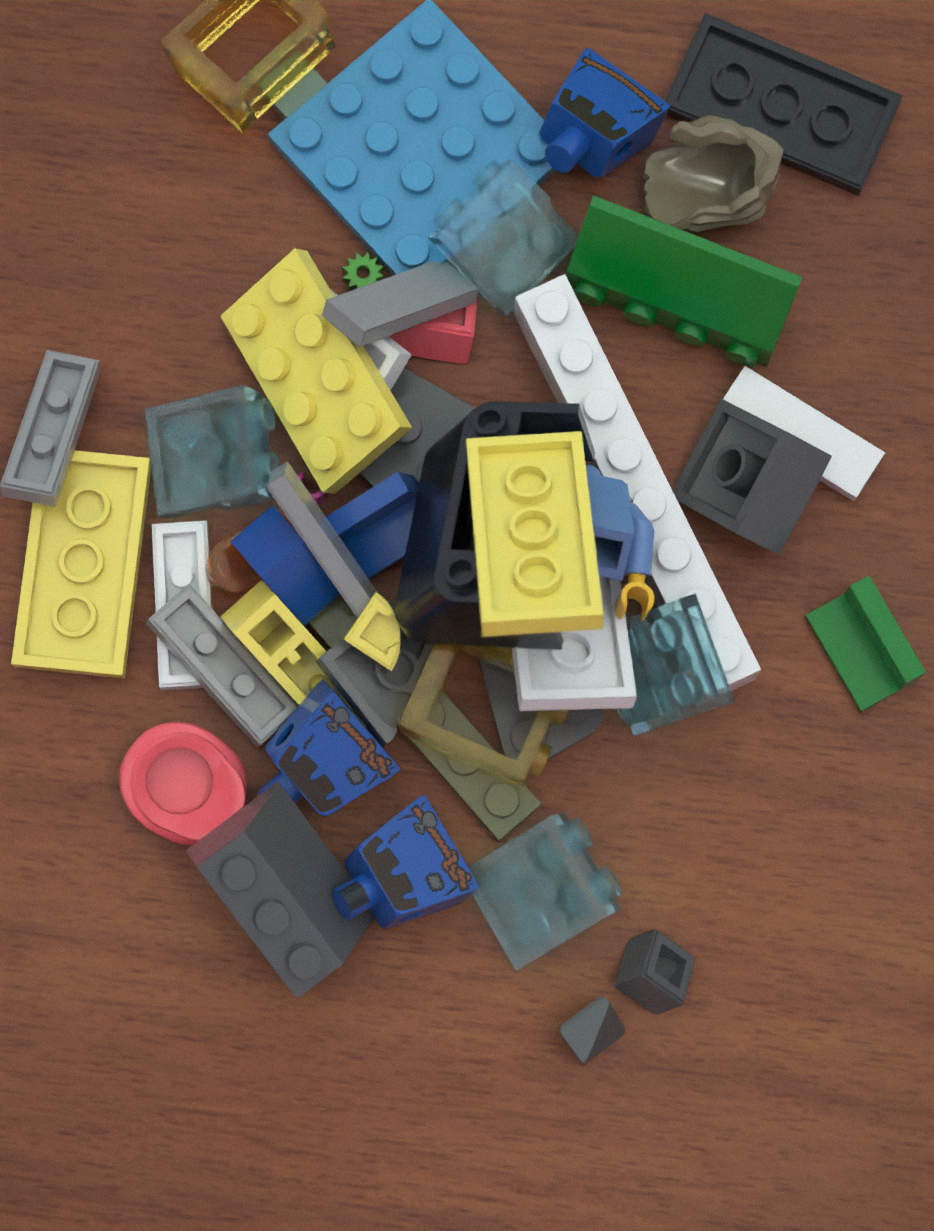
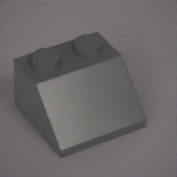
M721 399L681 473L673 493L677 501L732 532L780 555L832 455Z

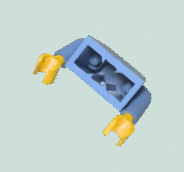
M586 464L599 576L623 581L624 575L628 576V584L622 589L615 602V614L619 619H622L626 613L627 599H634L642 606L641 621H643L655 600L652 589L645 584V577H651L653 525L635 503L630 502L628 485L624 481L602 476L599 469L593 465Z

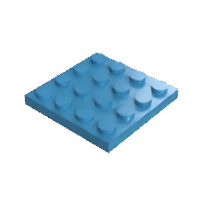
M426 0L327 83L328 85L268 133L269 142L375 257H378L380 263L392 276L432 261L440 263L447 261L450 263L556 172L545 158V149L549 144L542 140L539 134L544 119L432 0Z

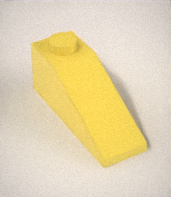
M262 580L220 616L235 636L298 705L324 678L363 723L315 662L327 651Z

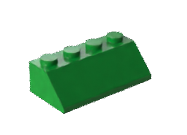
M594 195L587 210L566 273V277L577 299L581 302L596 307H601L604 302L624 310L623 315L636 324L652 327L654 323L665 326L675 330L674 336L679 340L697 347H703L705 343L725 350V356L728 359L747 367H754L756 363L767 367L802 280L801 276Z

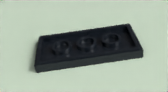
M704 13L665 102L671 105L666 115L680 121L691 122L701 117L712 115L731 119L744 127L754 128L776 140L784 149L781 160L782 164L859 196L903 95Z

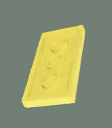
M294 248L221 315V318L323 493L335 494L410 431L412 426L365 347H358L322 316L326 300L334 297L308 251Z
M582 431L466 438L482 637L603 629V606Z
M75 450L56 507L32 503L11 661L15 668L125 679L152 468L150 458Z

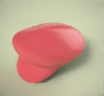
M168 722L147 729L131 745L120 766L119 784L127 809L147 829L175 843L182 845L195 844L245 806L248 780L242 761L221 739L195 724Z

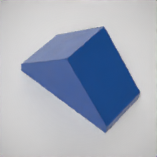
M273 505L230 541L304 626L341 595L300 535Z

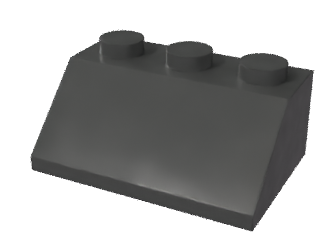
M278 781L186 850L198 870L297 999L345 962L374 919L370 909L350 920H346L339 913L332 899V890L350 881L351 878Z

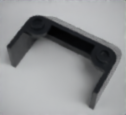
M487 402L474 408L429 448L423 462L394 608L396 620L407 638L417 643L562 650L564 639L561 632L482 637L475 551L468 550L473 523L466 438L582 431L585 461L594 462L595 449L580 404Z

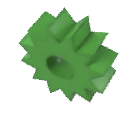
M368 252L363 258L358 253H356L355 260L347 258L349 266L342 267V272L346 274L342 280L343 283H350L349 291L366 286L370 282L374 283L384 279V276L380 274L384 270V266L377 265L378 257L370 259ZM360 270H367L370 274L367 278L362 279L357 276V273Z

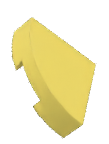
M375 591L345 635L344 640L392 671L400 653V626L392 606L380 593Z

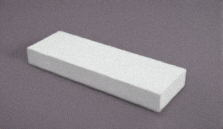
M744 366L723 400L832 455L819 481L853 502L885 454L884 451Z
M191 521L152 524L156 612L189 583L213 609L208 522ZM157 637L160 690L203 688Z

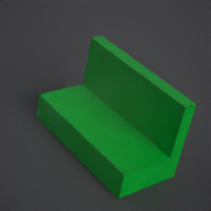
M869 575L850 585L843 595L805 615L806 621L860 713L917 682L926 673Z

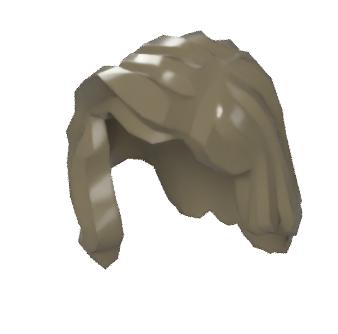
M708 115L691 122L680 121L670 129L669 139L677 141V143L670 148L651 154L644 163V173L642 175L646 182L643 186V193L645 194L643 199L645 204L643 208L644 213L650 218L683 231L696 233L726 226L748 224L759 219L765 213L766 203L776 192L784 149L776 140L754 128L741 126L731 119Z

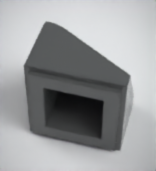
M656 929L650 930L628 941L614 987L651 1013L661 1014L683 1005L696 958Z
M600 996L562 1024L557 1032L581 1066H584L621 1038L625 1033V1027L607 998Z

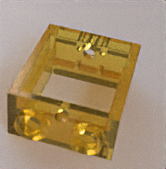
M205 0L159 43L172 69L243 132L336 47L328 27L332 20L326 10L316 0H307L306 2L304 0H272L300 26L237 83L202 52L259 0Z
M435 644L398 724L400 733L524 787L529 774L539 778L553 748L543 743L553 722L563 726L570 710H539L517 761L429 723L462 650L515 673L512 650L505 647Z

